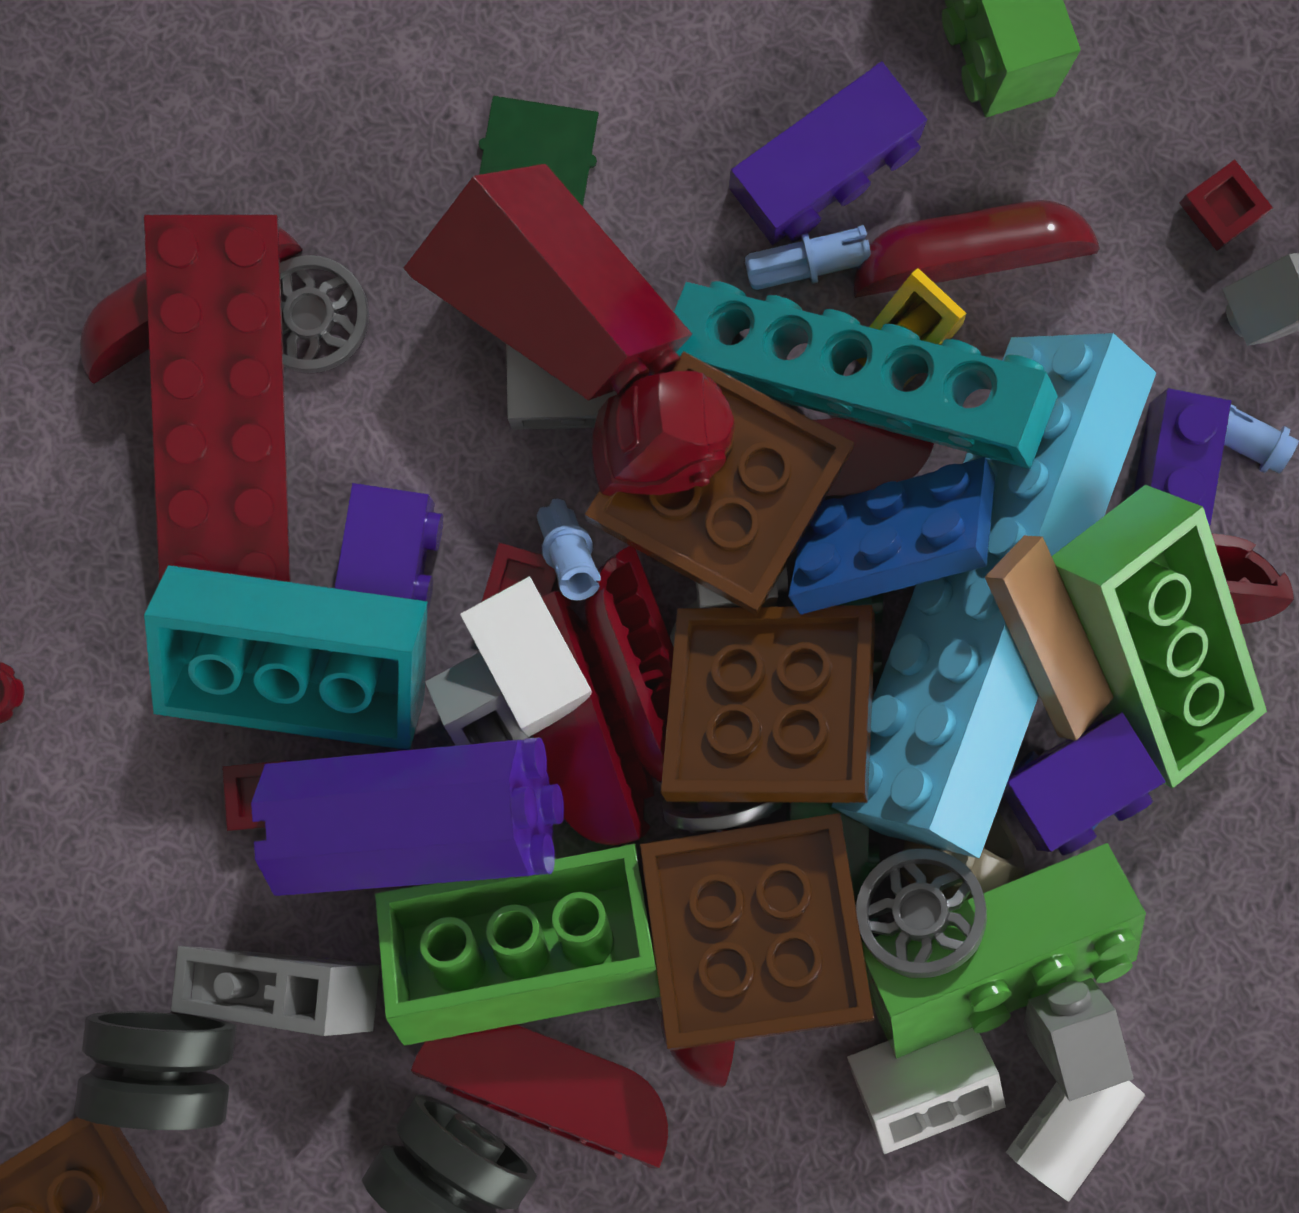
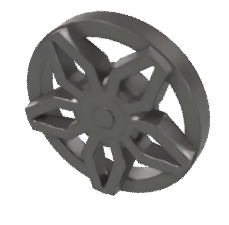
M305 255L281 262L280 280L282 279L283 294L287 298L286 302L281 301V309L285 320L282 323V335L292 331L286 339L288 356L283 353V366L304 373L322 372L339 366L356 352L367 332L369 307L361 285L347 268L329 258ZM305 269H320L333 273L338 277L322 282L319 289L315 288V281ZM296 272L306 284V287L293 292L291 273ZM348 284V288L340 299L331 302L327 296L329 291ZM353 296H355L357 303L355 326L345 315L336 314V312L346 309ZM334 324L342 325L351 335L348 340L330 335L329 332L334 327ZM300 338L310 340V346L303 359H297V342ZM323 338L327 345L340 348L326 357L314 359L320 350L319 339Z
M910 849L896 853L883 860L865 879L858 894L856 905L860 934L870 953L888 969L910 978L940 976L961 966L978 949L987 923L986 902L981 885L975 875L960 860L947 853L932 849ZM915 864L937 865L951 872L934 878L933 882L928 884L926 883V876ZM900 868H904L916 883L902 888ZM890 875L891 890L896 896L895 899L885 898L870 905L876 889ZM963 881V884L953 898L946 899L942 890ZM970 892L975 904V917L972 926L961 914L950 912L960 909ZM888 912H892L895 921L889 924L869 921ZM948 925L955 926L963 933L966 940L963 942L946 937L943 932ZM900 932L895 940L897 957L883 949L872 933L893 936ZM933 939L942 948L954 951L942 959L927 962L933 951L931 943ZM911 940L922 943V947L914 962H909L907 958V946Z

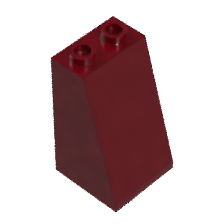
M546 164L473 176L403 267L415 281L588 401L613 391L620 396L627 385L641 378L671 372L677 361L681 359L676 352L692 335L689 329Z

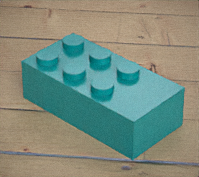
M168 565L144 614L153 714L410 750L425 694L428 601Z

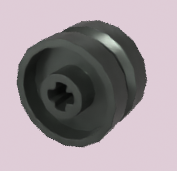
M103 1012L87 1016L85 1019L82 1052L94 1062L110 1067L94 1069L78 1078L74 1113L78 1118L96 1124L144 1130H190L221 1125L226 1120L230 1086L216 1075L202 1071L218 1069L233 1059L236 1025L216 1018L161 1012Z
M418 1094L396 1126L404 1146L384 1145L361 1179L366 1191L387 1213H497L495 1209H517L535 1182L537 1174L514 1148L479 1123L442 1101Z

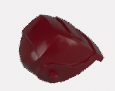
M672 371L641 378L627 385L620 396L614 395L609 397L598 410L593 431V464L601 494L610 497L618 491L631 494L664 495L686 491L695 486L703 487L708 485L710 478L725 464V452L732 443L735 429L734 417L728 401L722 394V390L710 377H706L703 373L696 371Z

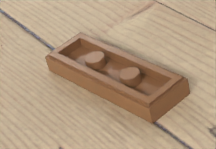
M1024 535L985 576V579L1058 737L1078 740L1114 697L1044 538L1041 536Z

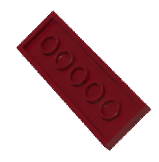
M144 215L159 583L168 565L291 582L278 216Z

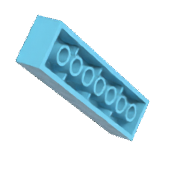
M1114 333L1011 337L1002 361H1004L1006 355H1019L1038 362L1044 367V371L1047 372L1058 397L1031 469L986 458L995 474L987 566L920 583L914 589L872 699L868 803H833L831 806L881 835L975 858H980L1039 696L986 582L985 576L1024 535L1043 537L1052 556L1104 517L1157 373ZM967 452L963 463L983 458V456Z

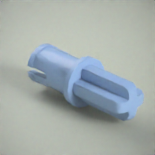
M861 225L855 229L809 239V235L806 233L801 235L802 241L749 253L745 257V266L751 287L759 290L810 278L813 284L818 283V276L859 267L871 255L869 241L865 239L867 237L865 226Z
M552 499L550 506L541 507L537 513V521L544 538L542 555L546 563L555 569L559 581L558 586L562 594L571 600H584L598 591L600 586L596 581H601L600 573L591 557L593 542L589 533L579 526L574 511L567 508L565 501Z

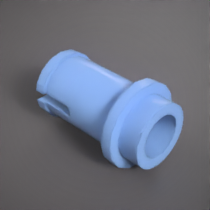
M1231 404L1224 445L1260 463L1259 471L1266 473L1268 469H1271L1280 474L1292 457L1299 440L1289 435L1290 428L1283 426L1279 431L1236 409V406Z

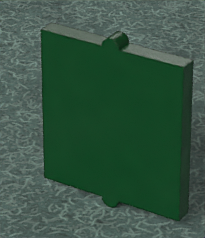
M493 96L486 138L480 139L478 143L480 150L483 151L479 175L546 164L583 206L589 170L597 164V159L592 152L599 112Z

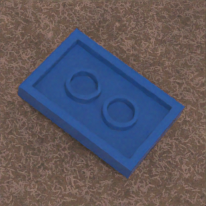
M986 457L962 464H948L934 472L899 482H886L875 489L844 498L824 500L798 546L788 597L800 615L986 567L995 486V474Z

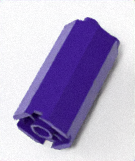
M540 737L527 738L525 740L265 764L251 802L252 821H265L266 840L254 841L255 861L274 896L552 874L555 865V851L552 841L553 824H561L563 821V795L558 784L549 785V776L546 771V749Z

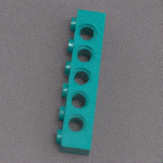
M712 281L710 287L686 282L674 310L677 317L692 333L690 338L676 352L679 356L684 351L774 400L1026 469H1031L1058 397L1047 372L1044 371V367L1027 357L1006 355L1004 361L982 356L977 348L959 340L945 339L942 345L922 341L916 333L898 325L884 324L881 330L862 326L857 319L838 310L826 309L822 315L802 311V308L797 303L781 296L768 295L765 301L746 297L742 290L720 281ZM750 329L744 340L731 345L734 337L739 332ZM808 343L805 351L799 357L786 360L794 347L799 344ZM859 358H867L864 367L859 372L843 376L845 369L851 362ZM920 373L928 374L925 383L918 389L910 392L902 391L904 384L912 376ZM979 389L991 390L989 398L982 405L975 408L963 407L964 401L972 392Z

